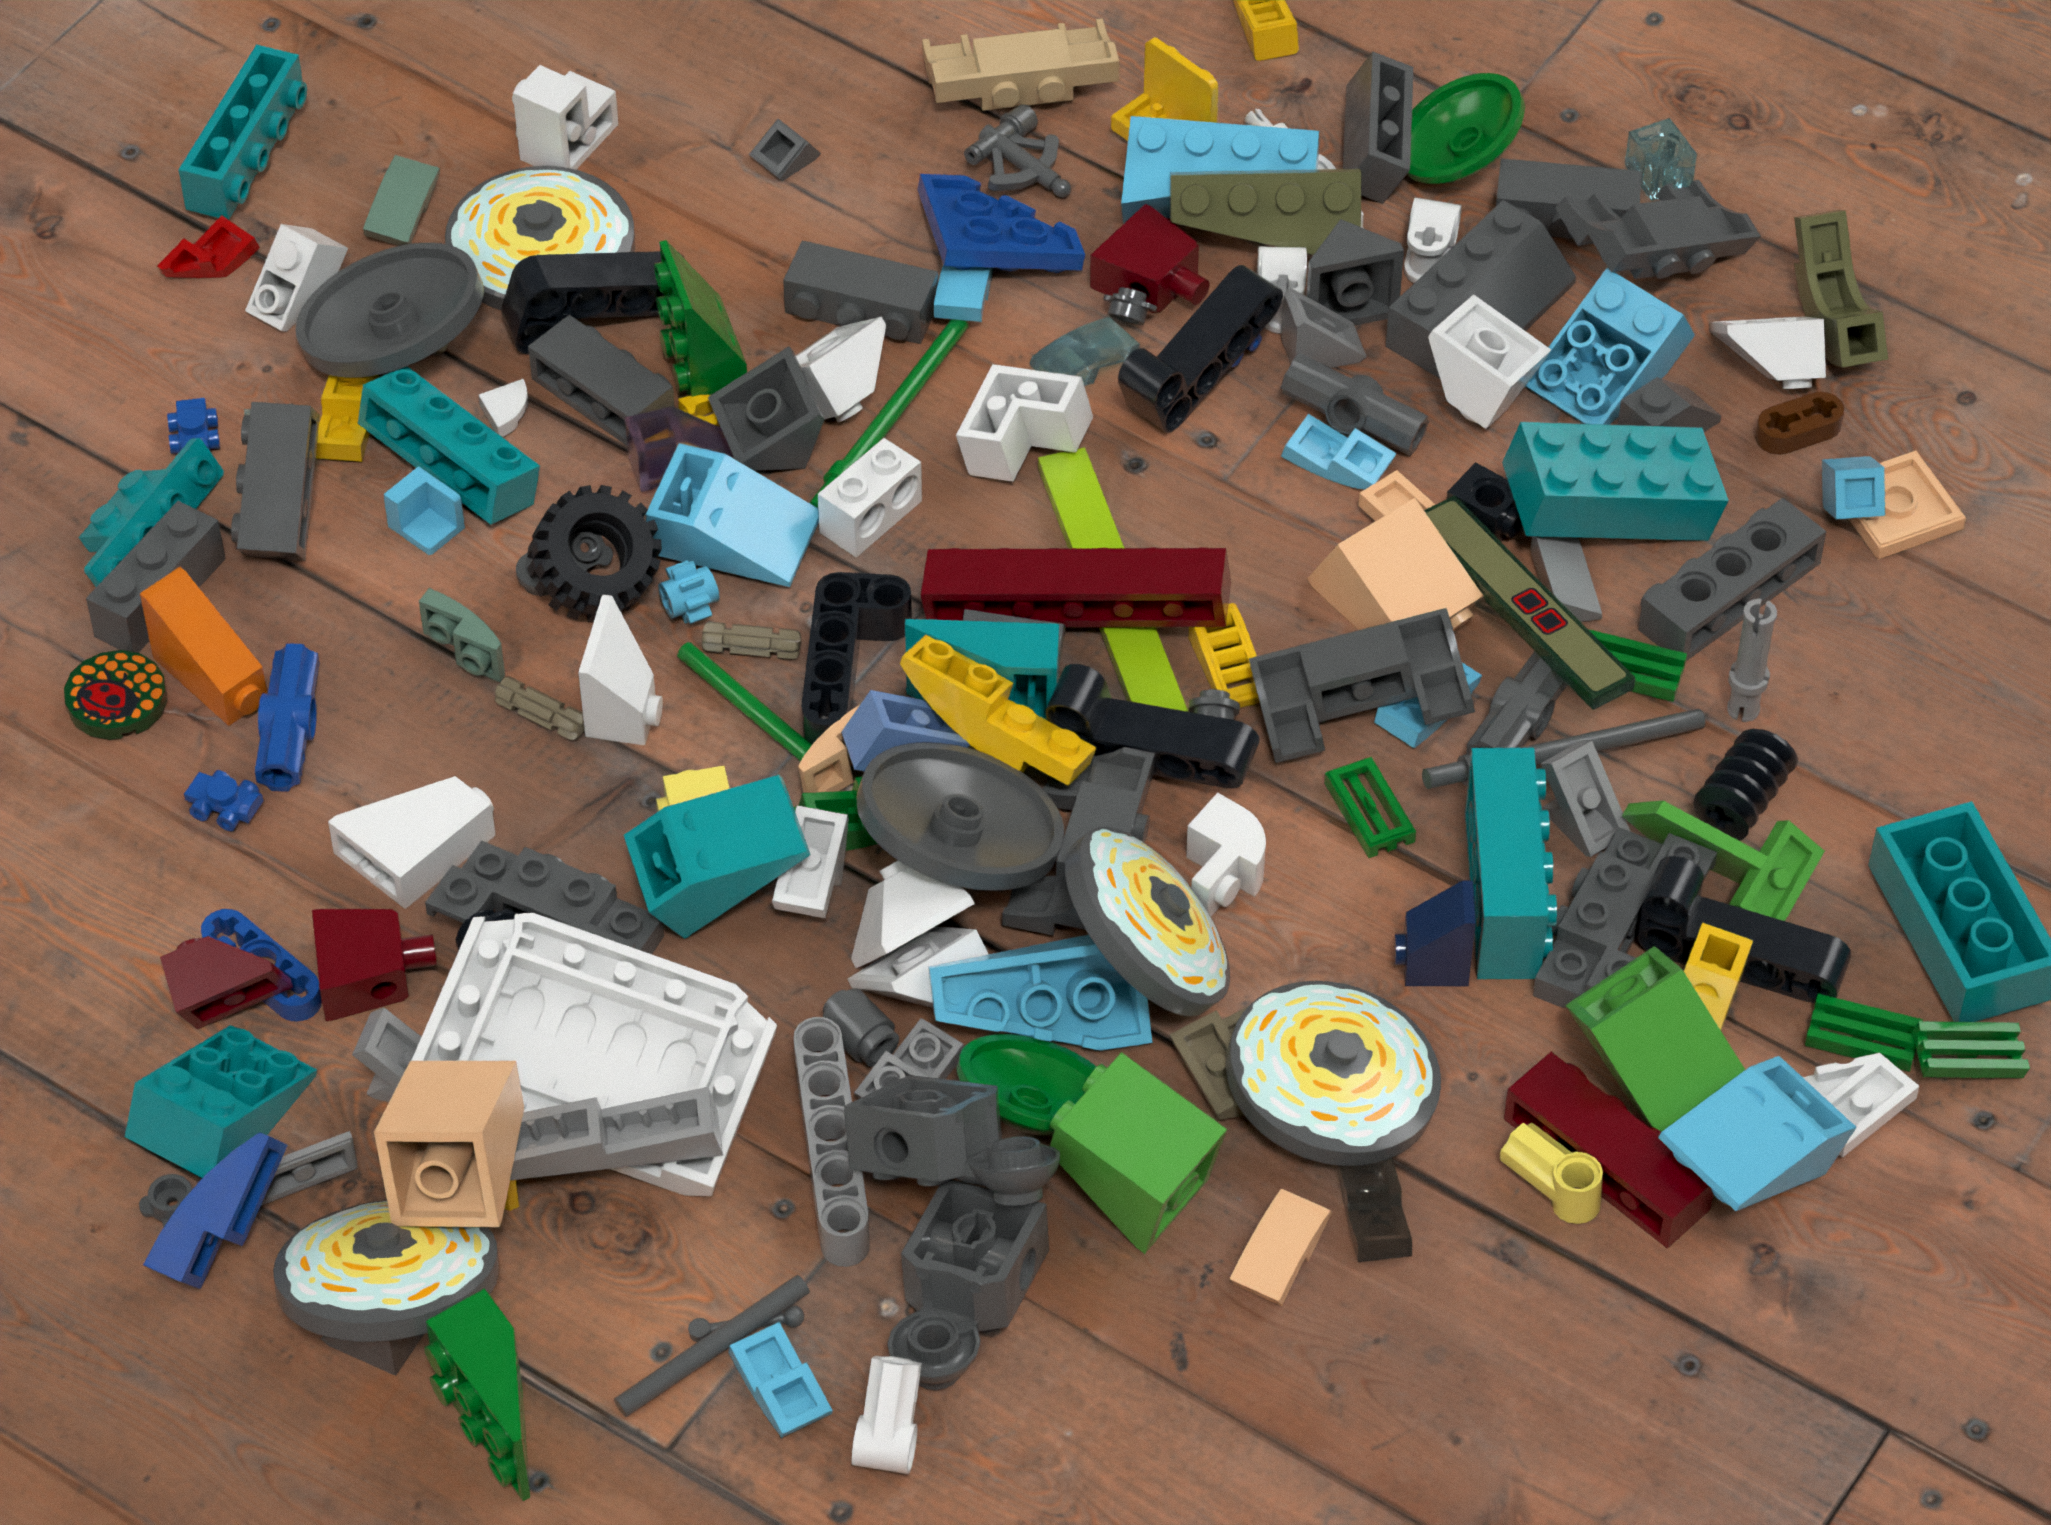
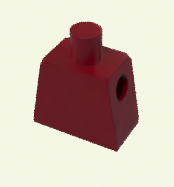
M1144 204L1090 255V288L1106 295L1118 294L1120 287L1145 293L1147 295L1145 302L1157 306L1156 312L1148 311L1151 313H1160L1177 296L1193 305L1200 304L1208 293L1210 282L1198 274L1199 246L1196 241L1148 204Z
M393 909L312 910L319 987L325 1021H333L405 1001L409 997L406 970L437 966L433 934L402 938L399 915Z

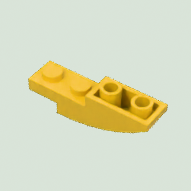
M928 635L921 638L902 656L900 665L914 687L946 724L976 750L993 756L1022 773L1031 765L1067 786L1091 764L1096 747L1080 739L1074 732L1062 729L1038 716L1029 707L1009 700L1008 698L1014 683L997 674L993 668L973 661L953 650L946 642L933 639Z

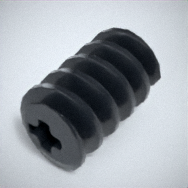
M1754 728L1743 731L1735 739L1734 745L1727 750L1724 758L1717 764L1714 772L1706 779L1704 786L1695 794L1693 805L1699 820L1739 841L1743 840L1749 834V828H1752L1758 822L1759 815L1768 808L1769 801L1778 794V788L1788 780V774L1797 767L1798 757L1795 750L1786 740L1770 731Z

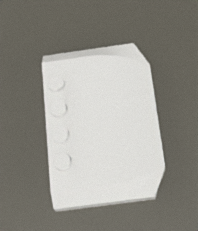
M535 913L515 914V919L485 922V917H473L411 1061H516L524 1102V1112L597 1097L599 1105L603 1109L709 1087L718 1110L722 1156L611 1168V1170L684 1196H712L775 1037L777 1024L770 1017L766 1020L747 1002L748 996L734 983Z

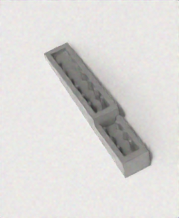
M709 1087L601 1109L597 1097L523 1112L510 1180L722 1156L718 1110Z

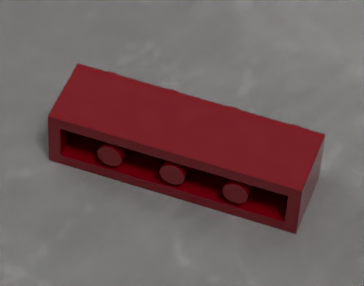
M1551 1051L1507 1089L1504 1120L1515 1129L1522 1123L1526 1125L1534 1123L1570 1152L1587 1153L1595 1157L1603 1170L1601 1197L1668 1249L1710 1211L1713 1199L1712 1188L1692 1169L1683 1166L1676 1160L1673 1152L1658 1138L1661 1131L1648 1127L1628 1111L1620 1099L1613 1095H1607L1591 1083L1583 1071L1576 1065L1566 1063Z

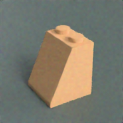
M1415 498L1339 543L1307 578L1311 586L1358 630L1447 608L1453 631H1455L1474 617L1470 609L1483 597L1481 591Z
M516 1061L409 1062L374 1131L392 1224L396 1226L428 1227L500 1226L524 1112V1102Z

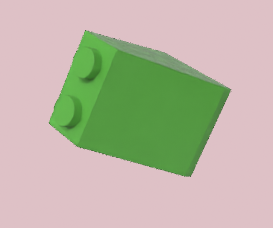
M1655 946L1565 1005L1643 1121L1649 1127L1656 1128L1661 1132L1745 1071L1742 1063L1682 968Z
M1121 1052L1108 1068L1100 1064L1094 1069L1083 1085L1082 1090L1085 1094L1076 1104L1068 1100L1058 1110L1050 1123V1127L1055 1130L1050 1146L1060 1151L1059 1164L1130 1242L1145 1254L1208 1181L1227 1129Z

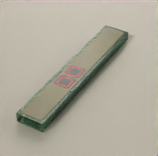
M1455 495L1424 510L1483 594L1482 598L1592 710L1634 690L1635 676Z

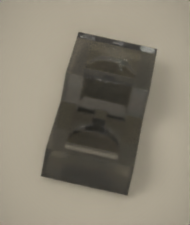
M1392 1157L1368 1165H1338L1342 1198L1357 1261L1367 1262L1412 1256V1236L1402 1208V1188Z

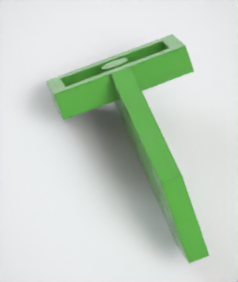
M1664 800L1629 803L1622 814L1623 818L1648 839L1663 844L1670 833L1716 851V864L1713 870H1710L1740 884L1729 905L1783 921L1788 917L1825 852L1790 820L1777 821L1761 850L1757 851Z

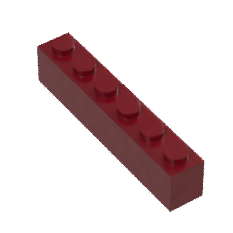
M1226 548L928 549L920 595L927 620L963 621L964 610L967 609L1060 623L1066 627H1226L1231 576Z

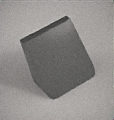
M777 119L749 155L781 181H784L815 161L821 153L780 119Z

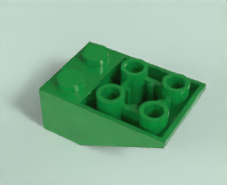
M667 240L660 241L661 262L654 263V273L658 288L664 294V296L656 298L660 320L663 326L666 325V329L659 331L663 354L666 359L674 358L675 364H672V373L679 393L686 391L687 396L692 397L712 395L747 373L745 358L721 296Z
M484 1288L426 1321L430 1344L424 1347V1351L435 1372L434 1375L429 1377V1380L440 1402L444 1406L452 1403L461 1415L458 1417V1421L468 1441L474 1447L482 1444L490 1455L487 1458L489 1467L502 1487L511 1484L521 1500L525 1501L530 1498L523 1387L514 1327Z

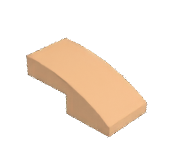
M860 705L831 725L813 743L798 765L804 793L835 792L854 783L851 771L853 764L841 732Z
M1280 1189L1247 1243L1230 1277L1231 1283L1282 1306L1303 1261L1309 1262L1331 1216V1210L1284 1189Z

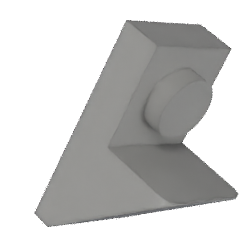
M1580 740L1541 763L1556 798L1544 805L1542 809L1549 811V819L1585 856L1591 857L1608 847L1618 827L1630 831L1626 819L1622 817L1623 812L1592 740Z
M384 1007L370 1013L352 1056L375 1073L367 1095L374 1099L390 1102L409 1062L414 1056L421 1036Z

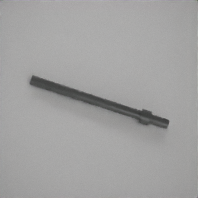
M1694 709L1521 748H1534L1536 765H1540L1580 740H1592L1596 751L1599 752L1702 729L1705 727V716L1701 709ZM1471 753L1459 756L1457 762L1423 769L1422 779L1425 787L1432 789L1459 782L1467 786Z

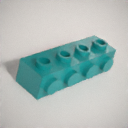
M256 44L178 169L186 210L217 218L222 215L229 220L238 204L245 202L249 194L250 184L257 173L262 172L266 168L269 153L277 140L281 141L284 138L289 120L296 109H301L306 101L307 84L303 82L298 54Z
M408 366L363 384L358 424L415 468L419 466L458 493L462 503L492 525L534 505L540 465Z

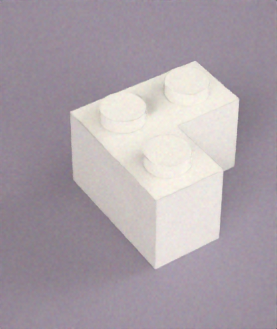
M539 65L527 79H523L517 84L513 92L512 102L515 109L516 137L518 138L520 160L532 166H557L577 170L618 126L616 91L572 71H569L564 76Z
M992 364L956 434L969 475L1013 482L1031 446L1076 453L1093 419L1082 377Z

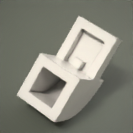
M1219 793L1191 821L1187 829L1186 857L1202 866L1200 871L1192 878L1191 889L1204 904L1210 916L1221 905L1227 907L1231 904L1239 889L1255 897L1263 883L1266 838L1261 823L1249 810Z

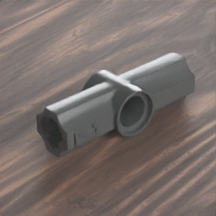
M1301 353L1293 359L1280 387L1283 389V394L1325 414L1329 424L1338 432L1351 434L1356 428L1362 433L1408 456H1411L1417 450L1429 424L1427 415L1385 395L1382 387L1373 378L1366 375H1355L1350 378Z
M1539 644L1515 679L1508 676L1502 681L1493 697L1488 716L1467 743L1466 754L1471 753V748H1521L1530 737L1537 739L1544 732L1552 717L1556 700L1576 674L1548 644Z

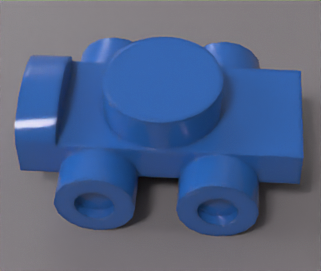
M205 398L176 401L177 412L167 413L169 432H178V434L169 435L171 454L179 453L192 438L202 439L209 451L211 449H219L218 429L208 430V428L218 427L216 408L207 409Z
M216 770L212 776L199 772L184 793L185 800L193 803L189 808V812L195 819L206 821L211 813L216 811L220 813L216 822L226 831H233L238 825L239 820L249 823L264 801L263 795L259 793L260 790L256 784L249 780H243L237 786L236 781L221 770Z

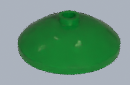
M1478 73L1455 79L1426 96L1412 110L1410 171L1406 175L1422 183L1445 184L1466 179L1494 163L1512 144L1523 122L1525 102L1516 84L1500 74Z
M996 1034L977 1038L965 1045L958 1059L957 1075L959 1080L963 1082L998 1086L1001 1123L1025 1133L1053 1136L1055 1130L1050 1127V1123L1055 1114L1068 1100L1074 1104L1078 1102L1085 1094L1082 1090L1084 1083L1097 1066L1081 1055L1049 1041L1022 1035Z

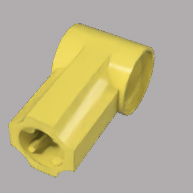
M1522 1123L1510 1134L1508 1141L1501 1149L1500 1161L1550 1198L1554 1213L1560 1219L1568 1223L1581 1224L1587 1223L1597 1216L1601 1207L1603 1170L1595 1157L1587 1153L1570 1152L1534 1123L1528 1125Z

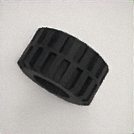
M591 485L579 487L575 495L568 491L560 496L557 503H552L532 535L533 540L528 546L527 557L532 558V562L528 566L530 578L538 577L539 579L535 586L536 591L540 597L548 593L552 597L548 605L555 611H558L561 605L568 608L567 617L575 620L579 618L581 613L587 614L588 622H594L602 594L613 596L620 612L624 608L628 611L653 581L652 578L658 571L661 560L657 559V556L662 551L661 539L653 538L658 531L655 520L646 522L644 519L648 509L641 502L636 507L628 503L632 495L623 490L618 497L611 495V486L601 485L596 493L592 492ZM580 532H593L605 537L613 544L619 555L620 570L606 576L594 575L584 571L575 563L570 554L569 537Z

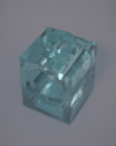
M1670 118L1629 131L1625 166L1628 170L1642 171L1641 188L1651 201L1659 199L1657 194L1665 184L1671 183L1675 189L1690 186L1694 181L1697 153Z

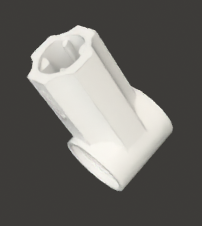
M893 1356L872 1357L864 1414L860 1415L853 1440L852 1465L903 1474L910 1473L917 1442L918 1429L917 1424H913L918 1398L922 1363Z

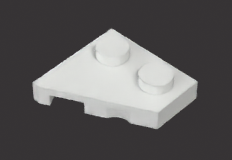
M1881 1053L1858 1057L1847 1064L1831 1063L1815 1067L1814 1075L1803 1077L1857 1127L1839 1153L1842 1158L1917 1098L1919 1085Z

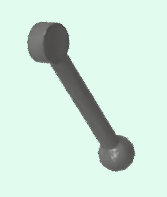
M792 1305L760 1327L774 1325L778 1322L780 1324L785 1323L789 1327H797L802 1324L805 1315L800 1307ZM696 1318L688 1326L690 1338L694 1342H698L728 1321L709 1323L706 1319Z

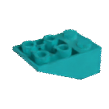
M905 619L906 652L925 635L944 641L953 650L979 664L993 668L997 674L1012 681L1014 684L1008 699L1029 707L1035 714L1047 720L1046 708L1059 680V624ZM906 674L907 695L925 700Z
M780 775L664 807L624 834V839L649 913L684 939L811 855L784 779Z
M229 1025L135 1082L125 1138L203 1178L229 1153L259 1132L268 1135L316 1077L317 1069L298 1060L294 1054L278 1050L255 1038L251 1032Z

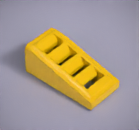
M1233 0L1249 47L1257 61L1293 55L1298 52L1297 22L1285 0Z
M1230 603L1226 627H1189L1188 639L1211 688L1230 693V699L1237 701L1240 704V708L1260 703L1249 663V658L1256 657L1257 655L1237 605ZM1234 645V647L1214 652V649ZM1242 663V665L1224 670L1220 669L1226 666ZM1248 678L1251 682L1229 689L1226 684Z

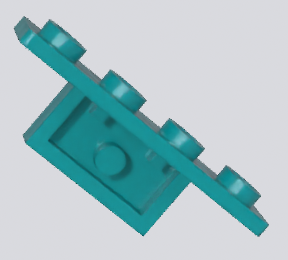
M190 439L166 469L134 470L125 475L118 483L117 492L108 503L99 507L91 515V523L78 538L89 552H97L84 568L85 574L95 587L106 578L177 501L196 509L222 478L224 470L202 439Z

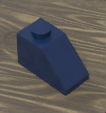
M1461 881L1406 912L1404 933L1394 934V965H1404L1405 986H1469L1476 925L1473 881Z

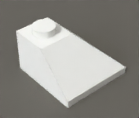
M1474 294L1434 328L1428 337L1447 402L1460 410L1466 419L1478 423L1485 429L1507 411L1551 352L1550 348Z
M1801 316L1709 322V330L1713 335L1767 378L1782 380L1783 389L1812 387V378H1826L1824 319Z
M882 317L837 327L796 355L824 419L835 417L837 422L853 416L863 408L860 401L874 392L886 324Z
M602 594L578 672L585 737L645 745L650 727L658 726L660 723L663 698L662 696L655 695L654 674L613 596Z
M898 860L880 870L884 880L868 890L851 960L856 968L867 964L975 903L970 894L962 887L928 877Z
M933 927L849 977L848 981L852 988L933 1008L928 966L988 955V952L976 929Z

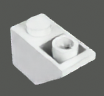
M281 224L245 311L278 330L287 332L297 322L299 313L310 296L330 277L338 273L348 248L312 228Z

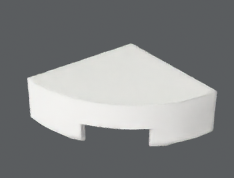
M524 379L479 394V403L482 411L494 431L501 437L506 436L517 428L518 421L528 407L527 387Z

